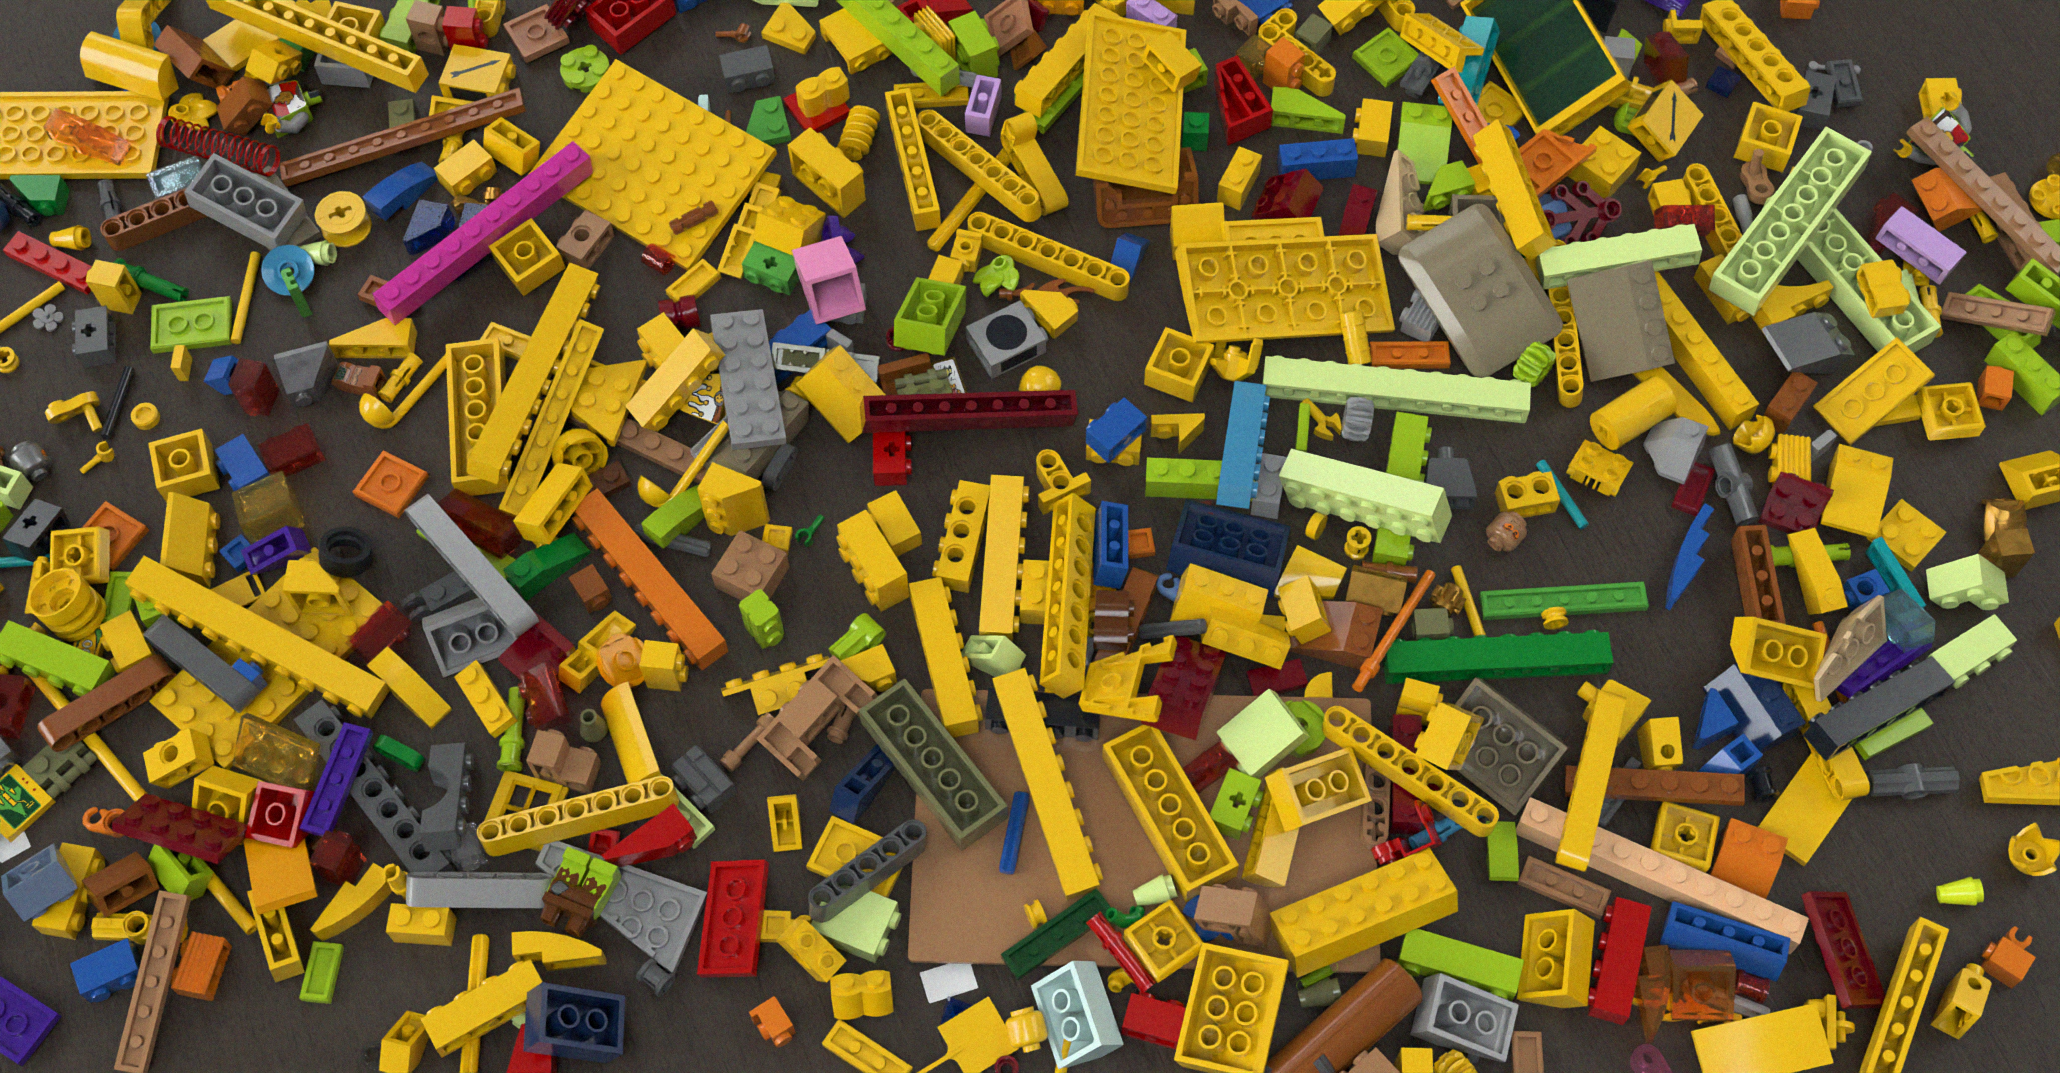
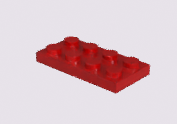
M765 859L711 862L697 975L701 978L756 976L769 863Z

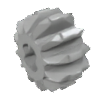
M1350 397L1347 400L1341 427L1343 438L1355 442L1366 441L1369 438L1374 417V403L1372 400L1364 397Z

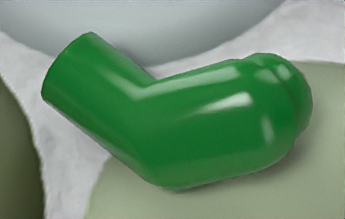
M1131 906L1129 914H1124L1112 907L1106 911L1105 918L1120 929L1128 928L1144 917L1145 909L1141 906Z

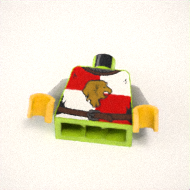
M248 71L244 74V76L265 82L272 106L266 111L267 114L263 115L261 125L265 126V131L268 134L275 132L277 138L288 133L297 134L307 123L313 120L309 107L323 102L317 88L303 93L296 80H281L274 84H269Z
M1950 92L1952 99L1948 102L1940 99L1943 106L1930 119L1972 159L1974 154L1964 146L1971 139L1969 133L1972 130L1969 112L1960 103L1955 93ZM1911 138L1909 143L1904 139H1900V142L1904 144L1901 150L1893 149L1902 158L1907 157L1917 163L1937 165Z

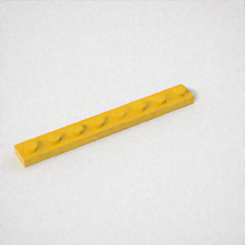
M579 319L499 506V512L516 518L538 489L551 458L554 443L562 432L604 332L603 328Z

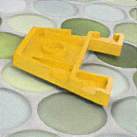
M1174 635L1164 637L1163 643L1151 646L1150 642L1141 645L1137 652L1128 655L1121 652L1090 663L1084 682V689H1082L1079 700L1082 711L1158 722L1162 707L1159 695L1136 697L1145 664L1173 661L1177 646Z

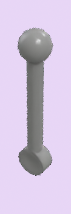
M1811 61L1807 67L1809 71L1813 72L1817 71V69L1826 70L1825 65H1819L1815 61ZM1854 65L1856 75H1858L1861 68L1858 65Z

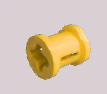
M1356 526L1347 533L1344 551L1353 560L1363 559L1368 554L1371 534L1366 528Z

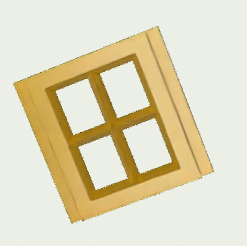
M504 771L484 821L504 816L506 809L516 812L528 810L536 790L551 794L547 805L566 800L569 788L512 771ZM516 784L531 788L523 808L509 804ZM544 845L532 847L529 849L540 852Z

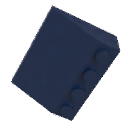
M1186 499L1172 543L1166 570L1182 575L1191 563L1268 589L1267 597L1273 598L1291 526Z

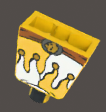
M708 374L702 381V385L693 391L680 410L717 425L726 416L720 375Z

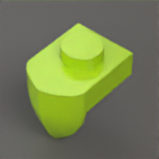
M1627 102L1617 110L1613 121L1615 128L1619 132L1633 135L1627 126L1639 109L1629 107L1630 102Z

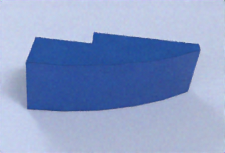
M421 161L388 176L363 196V199L369 210L386 221L400 207L405 210L410 207L438 178L435 170Z

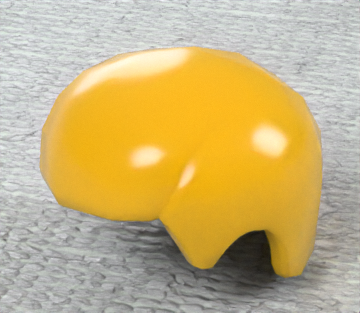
M1034 366L1029 368L1022 376L1019 391L1060 390L1061 380L1057 372L1051 368Z
M1756 415L1757 421L1744 420L1733 436V445L1749 454H1757L1764 451L1771 444L1775 435L1774 423L1770 418Z

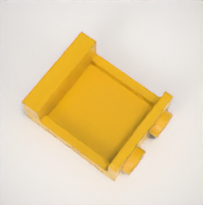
M845 8L819 20L821 36L826 42L831 41L847 62L848 71L851 75L865 70L868 66L878 61L885 60L893 53Z

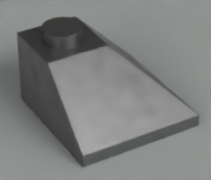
M327 341L274 355L286 394L294 408L308 406L313 402L320 401L331 387V381L338 363Z

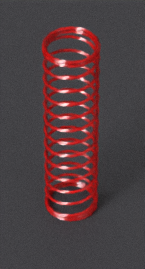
M173 116L164 117L157 126L156 139L158 144L164 148L174 149L178 152L209 160V157L216 152L219 146V133H223L225 136L219 147L220 157L223 156L227 149V136L231 135L233 139L229 144L228 159L226 160L232 162L230 158L235 152L236 138H240L242 141H240L237 147L234 164L237 163L241 168L265 177L273 175L280 164V152L272 144L259 143L257 140L251 142L249 138L243 139L240 135L234 136L232 133L218 132L215 128L209 129L207 126L193 125L190 121L177 120ZM172 119L174 124L170 130V143L166 144L164 141V128L166 123ZM181 121V122H183L184 124L181 126V128H180V130H179V124H178V122ZM186 124L192 125V127H190L188 133H187V125H186ZM175 126V133L172 139V131ZM185 126L184 136L182 141L180 142L181 131ZM195 126L200 127V129L198 130L195 137V149L191 151L189 149V146L192 144L194 140ZM161 128H162L161 137H162V141H163L164 144H162L161 139H160V131H161ZM193 128L192 139L188 145L189 134ZM206 128L208 132L203 140V129ZM201 131V139L197 146L198 134ZM211 131H215L216 134L211 143ZM209 134V142L205 148L206 137ZM186 137L187 147L183 149L181 147V144L183 143ZM218 137L217 145L213 151L215 138ZM178 138V145L174 146L173 144L176 142ZM226 138L225 148L222 152V144ZM203 140V152L199 154L197 149ZM248 140L250 143L245 151V163L240 165L239 160L244 152V141ZM234 141L233 151L230 155L231 144ZM256 142L258 146L254 151L253 165L248 167L247 162L250 160L253 151L252 143ZM211 143V154L207 156L205 151ZM242 144V151L238 158L239 148ZM250 145H251L250 154H249V157H248V159H247V152H248V149H249V147H250ZM258 148H259L258 157H257V160H256V162H255L256 152H257V150H258ZM269 148H274L276 154L275 161L271 169L264 173L262 169L268 161ZM267 151V157L264 165L262 166V159L264 157L265 152Z

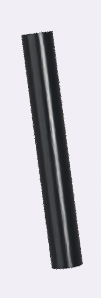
M124 367L100 434L104 439H111L135 369L132 367Z

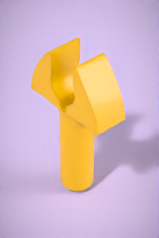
M1309 398L1301 402L1309 404L1310 415L1318 423V426L1314 428L1316 436L1332 441L1333 434L1326 426L1333 427L1339 435L1341 434L1342 426L1337 413L1331 417L1325 416Z

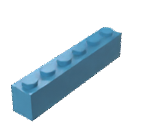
M1241 381L1234 382L1217 493V505L1249 509L1250 498H1256L1258 482L1253 480L1259 481L1261 464L1255 463H1261L1263 447L1258 445L1263 446L1265 430L1263 429H1266L1268 413L1265 412H1268L1270 396H1265L1266 385Z

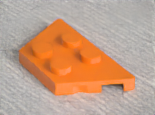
M1546 129L1540 131L1521 146L1519 151L1538 199L1596 152L1597 146L1591 143L1589 147L1574 142L1575 138L1560 136Z

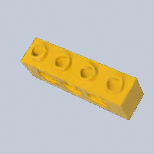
M960 480L958 489L952 490L950 505H953L952 513L946 514L944 528L947 529L946 537L941 536L938 552L941 553L940 561L935 560L932 576L936 578L941 577L943 586H949L950 590L970 592L988 517L990 485ZM965 510L973 511L971 514H963L962 512ZM961 533L968 535L965 538L956 537V535ZM954 557H959L962 559L959 562L950 561V559Z

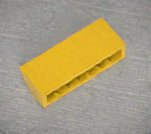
M93 31L85 37L80 51V61L85 77L164 101L179 89L168 54Z

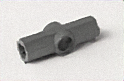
M1731 443L1714 447L1709 453L1718 475L1715 482L1718 495L1727 499L1737 527L1756 522L1760 518L1750 495L1753 489L1751 476L1741 471Z
M1913 763L1902 765L1897 769L1868 770L1866 773L1870 785V796L1901 795L1903 799L1911 800L1925 797L1928 794L1956 793L1959 790L1960 777L1954 767L1923 768L1921 764Z

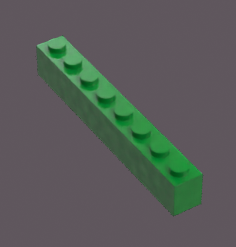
M1588 630L1584 633L1575 634L1569 631H1562L1553 635H1544L1540 632L1531 633L1528 636L1504 634L1500 637H1488L1486 635H1477L1466 639L1451 636L1444 640H1433L1427 637L1420 638L1417 641L1395 639L1383 658L1386 684L1405 683L1406 677L1422 682L1474 680L1475 677L1487 680L1608 674L1614 663L1609 632H1599L1598 630Z

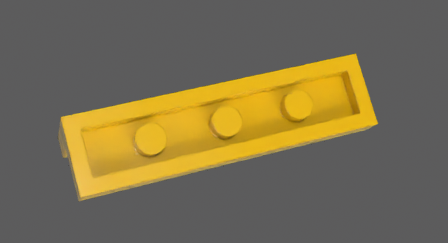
M1405 13L1400 37L1446 68L1450 69L1455 66L1457 72H1462L1466 56L1483 55L1484 48L1430 13Z

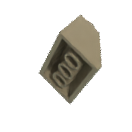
M788 390L779 391L778 395L786 443L789 444L809 422V402ZM728 435L713 451L703 467L709 469L712 462L757 480L766 470L781 445L732 450L730 435Z

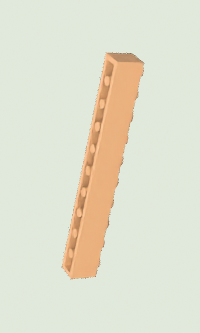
M1530 797L1516 827V834L1557 852L1566 812ZM1597 826L1588 863L1589 867L1671 903L1675 901L1791 938L1788 954H1791L1799 946L1809 920L1808 917Z

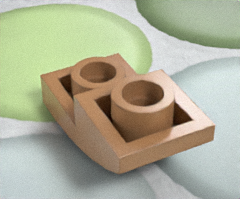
M1213 0L1212 11L1218 19H1221L1226 25L1235 21L1238 29L1243 30L1248 37L1257 33L1258 16L1238 0Z

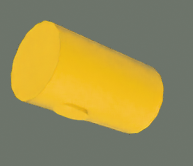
M1652 376L1593 412L1590 416L1592 431L1600 443L1607 449L1617 450L1674 414L1677 410L1676 397L1665 381L1659 377Z

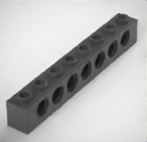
M321 699L293 720L327 763L343 726L340 723L343 716L334 705L328 707ZM335 729L331 735L324 736L327 731ZM367 748L358 770L366 769L362 776L355 777L349 791L351 796L410 872H455L450 865L454 859L447 850L430 851L426 859L418 860L420 854L425 852L419 833L420 824L418 821L421 820V816L412 805L406 808L402 803L406 797L397 785H394L392 788L386 782L390 778L381 765L375 767L371 763L374 756ZM382 790L378 796L371 797L374 791ZM398 810L394 817L386 818L390 811ZM407 831H414L411 837L402 839Z

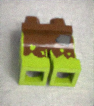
M567 846L562 856L563 861L555 877L552 879L548 890L542 897L545 906L540 919L544 924L556 927L562 915L570 919L565 927L566 932L581 938L588 926L595 927L598 921L597 918L605 908L622 876L618 866L595 857L592 860L591 855Z

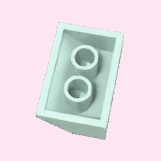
M1071 961L1031 985L1038 1009L1044 1016L1049 1043L1058 1069L1101 1058L1124 1045L1095 961ZM1065 1038L1067 1041H1071L1067 1058L1063 1060L1061 1051Z

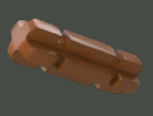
M710 200L703 204L704 207L700 208L698 206L681 215V219L675 218L671 220L669 226L673 233L678 235L684 232V228L687 227L689 229L705 221V217L709 216L710 218L716 215L718 209L714 202Z

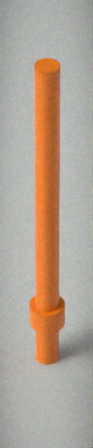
M1425 571L1371 657L1367 658L1360 667V674L1352 685L1355 691L1362 692L1370 678L1376 676L1380 669V662L1436 575L1433 571Z

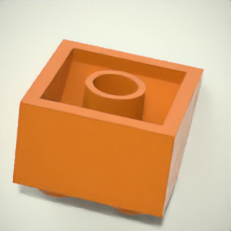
M1934 168L1911 180L1938 232L1984 211L1941 168Z
M1731 818L1722 830L1709 875L1766 899L1780 868L1788 838Z

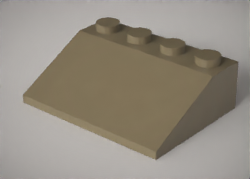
M1652 259L1639 260L1566 279L1590 382L1675 363Z
M1475 677L1455 705L1485 719L1462 769L1457 771L1516 816L1528 802L1529 798L1536 793L1553 773L1572 747L1483 679Z

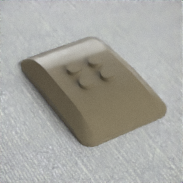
M1474 204L1405 244L1400 249L1398 260L1468 371L1474 377H1489L1518 360L1521 353L1532 343L1540 342L1545 344L1560 334L1563 323L1559 314L1506 231L1486 205Z

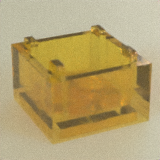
M283 471L232 492L239 524L251 544L286 525L296 528L305 526L296 492Z

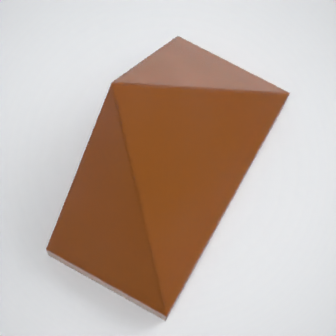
M1034 28V33L1010 49L1013 68L1016 71L1047 48Z

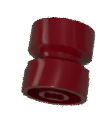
M694 294L682 296L676 302L672 298L658 301L660 314L664 312L678 331L683 326L686 329L701 327Z

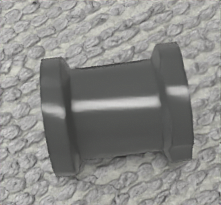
M651 958L643 964L636 975V979L639 982L644 981L655 990L657 997H662L670 990L676 976L672 973H666L657 966V961Z

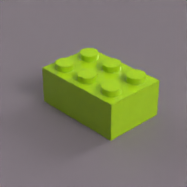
M916 277L894 319V346L945 356L966 312V286Z

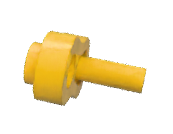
M94 391L79 394L65 402L63 400L54 401L48 405V409L45 411L50 424L61 423L84 413L94 433L101 431L103 428L94 409L100 405V400Z

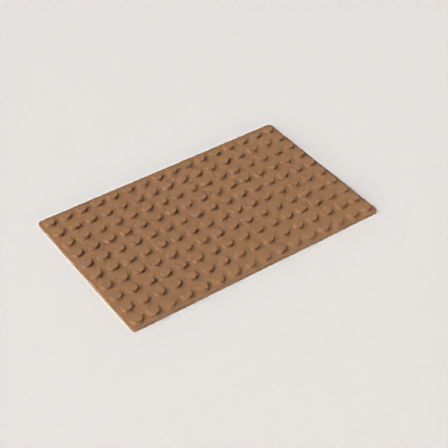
M924 689L921 693V699L941 722L933 689ZM976 690V696L973 697L974 705L980 704L983 721H978L979 732L953 739L1006 803L1008 818L961 851L916 794L915 819L924 823L927 834L925 850L913 860L908 942V959L912 963L1006 965L1001 959V953L1043 925L1039 923L1037 928H1032L1026 916L1024 904L1032 905L1034 900L1038 899L1048 922L1087 895L1084 894L1069 900L1065 898L1010 732L996 734L990 730H985L988 690ZM1076 692L1072 695L1081 696L1082 692ZM1137 694L1136 698L1147 697L1148 694ZM1213 695L1196 741L1160 730L1209 815L1229 768L1239 771L1236 766L1238 762L1233 753L1228 755L1219 744V741L1222 739L1217 734V731L1259 696ZM1280 697L1283 702L1293 700L1292 702L1310 701L1316 704L1324 714L1330 707L1341 706L1372 725L1371 702L1365 698ZM1100 714L1098 740L1092 739L1089 742H1082L1072 737H1064L1062 739H1055L1056 744L1052 745L1055 755L1061 754L1066 770L1061 773L1064 782L1070 781L1075 795V798L1070 799L1073 808L1080 809L1084 825L1080 826L1083 837L1088 835L1094 850V852L1089 853L1092 864H1099L1103 880L1099 881L1100 889L1098 891L1111 908L1113 907L1124 914H1129V908L1137 906L1133 890L1161 874L1167 876L1169 873L1102 758L1103 744L1143 724H1141V720ZM1338 720L1329 721L1335 727L1343 725ZM1354 736L1357 742H1367L1363 736ZM1326 737L1323 745L1312 754H1308L1303 758H1296L1288 754L1259 778L1262 780L1260 791H1264L1265 777H1267L1268 773L1281 767L1286 769L1343 748ZM1356 757L1361 773L1363 774V761ZM1372 775L1369 777V782L1374 787V776ZM1016 791L1028 793L1030 799L1015 873L1008 875L999 871V865L1013 796ZM1236 802V804L1233 807L1238 809V806L1241 805V803ZM1375 802L1368 803V810L1374 815ZM1361 805L1299 828L1285 887H1265L1241 879L1259 807L1253 806L1250 816L1254 817L1248 833L1242 832L1240 840L1221 834L1239 864L1237 877L1222 885L1234 890H1240L1242 887L1256 890L1271 912L1377 869V861H1375L1371 850L1364 847L1360 841ZM1373 823L1370 833L1367 834L1372 836L1373 841H1376L1375 823ZM1174 883L1178 897L1171 900L1183 914V909L1188 902L1184 901ZM1163 903L1146 906L1142 905L1141 907L1145 909L1144 916L1152 912L1154 909H1156ZM1183 914V916L1195 930L1196 921L1193 918H1190ZM1110 923V925L1116 930V932L1120 931L1121 934L1124 935V930L1127 928L1120 929L1117 926ZM1092 930L1040 965L1065 966L1071 961H1095L1097 967L1121 968L1109 951L1101 947L1102 942ZM1271 930L1266 948L1239 945L1235 939L1229 941L1221 934L1212 941L1204 942L1287 960L1273 937ZM1160 936L1158 944L1168 946L1170 939H1163ZM1380 944L1332 963L1329 966L1334 973L1367 974L1380 963ZM1199 955L1179 969H1196ZM1289 964L1287 972H1294Z

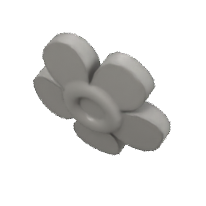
M52 304L45 306V312L41 308H36L32 314L35 318L33 325L38 330L46 327V330L49 332L55 331L57 329L56 323H61L64 320L63 313L56 312V307Z

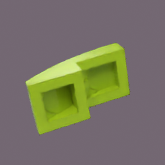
M1497 821L1493 832L1486 836V862L1489 880L1518 881L1519 862L1515 822Z

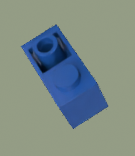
M1743 733L1722 748L1697 772L1745 775L1755 768L1763 754Z

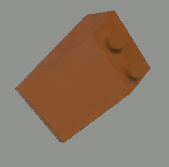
M1322 601L1332 631L1304 644H1301L1295 636L1290 637L1291 646L1289 651L1360 670L1364 661L1372 655L1383 609L1358 602Z

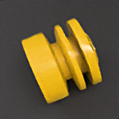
M69 568L55 569L42 576L34 584L27 600L29 610L61 640L68 642L81 640L92 634L105 618L107 609L105 599L76 571Z

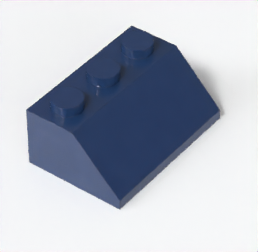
M1737 663L1703 687L1705 694L1708 693L1710 688L1717 689L1739 722L1732 732L1735 739L1744 733L1761 753L1797 736L1806 724L1778 681L1741 673Z

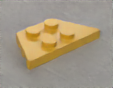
M647 360L588 368L571 408V413L579 422L585 423L595 434L599 433L607 439V443L610 446L615 447L629 413L626 404L633 398L640 387L648 367Z

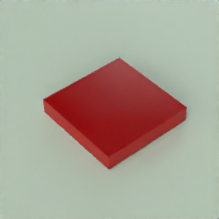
M796 92L783 98L784 105L803 131L810 127L816 133H819L848 118L850 111L846 103H843L836 107H828L817 116L805 117L798 106Z

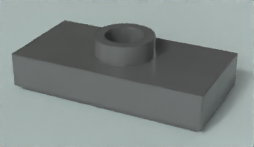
M1852 59L1827 61L1825 65L1827 75L1836 76L1833 93L1836 108L1860 106L1863 98Z

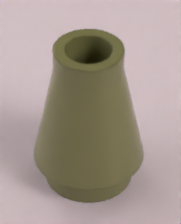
M592 709L582 711L580 714V734L582 738L588 742L602 740L608 731L607 722Z
M1327 977L1304 989L1297 990L1302 1008L1331 1006L1342 996L1337 978L1330 979Z

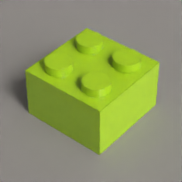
M976 11L948 21L949 28L956 35V59L959 68L964 71L974 72L977 75L998 77L1000 61L997 51L1000 48L996 37H991L986 21L983 18L980 19Z

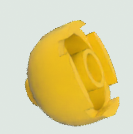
M571 429L559 436L554 443L552 459L554 466L557 463L583 467L588 476L596 472L600 467H605L608 452L607 447L595 433L586 429Z

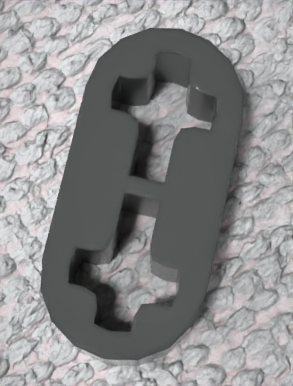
M788 443L781 444L763 474L762 486L774 491L779 488L796 460L798 454L797 447Z

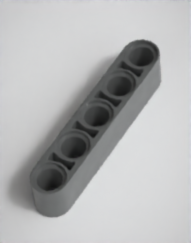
M163 614L142 634L156 649L238 713H241L261 693L247 678Z
M916 819L904 822L813 887L808 895L810 917L820 923L831 920L921 855L926 847L927 831L924 823ZM910 836H915V837H917L918 839L912 840V839H909L908 837H910ZM892 852L896 855L888 856L886 855V853ZM864 869H872L873 871H872V872H864V871H862V870H864ZM848 885L850 888L842 889L840 886ZM826 902L828 904L825 906H819L816 903Z

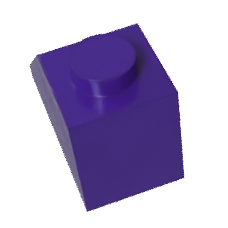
M287 525L241 550L251 575L285 567L288 564V560H299L305 555L312 553L303 529Z

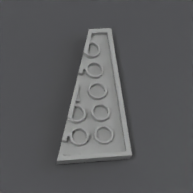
M555 841L544 844L535 864L544 873L551 874L554 878L563 861L562 856L567 846L591 855L592 860L594 857L603 861L604 859L595 853ZM629 865L618 867L622 877L599 917L649 957L657 961L669 973L675 975L706 903L707 892Z

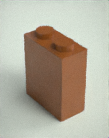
M167 25L154 43V46L159 51L169 55L171 62L188 79L216 89V87L221 85L226 86L235 73L201 38Z

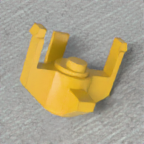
M1253 339L1249 356L1246 352L1240 351L1241 348L1238 346L1229 345V348L1226 349V342H1216L1214 355L1210 358L1209 363L1222 379L1233 382L1243 381L1253 375L1255 370L1258 369L1263 347L1262 339Z

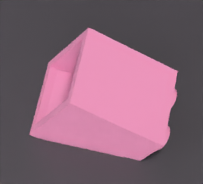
M842 236L792 250L796 270L816 325L866 310L857 268Z

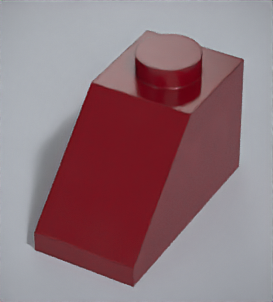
M1356 184L1352 185L1338 236L1366 234L1378 190Z

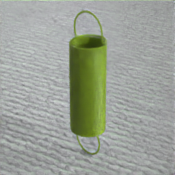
M1327 965L1311 972L1300 980L1306 988L1334 972Z

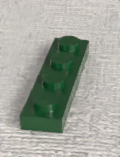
M1096 888L1001 953V959L1017 981H1019L1091 931L1086 923L1100 911L1105 917L1106 911L1111 906Z

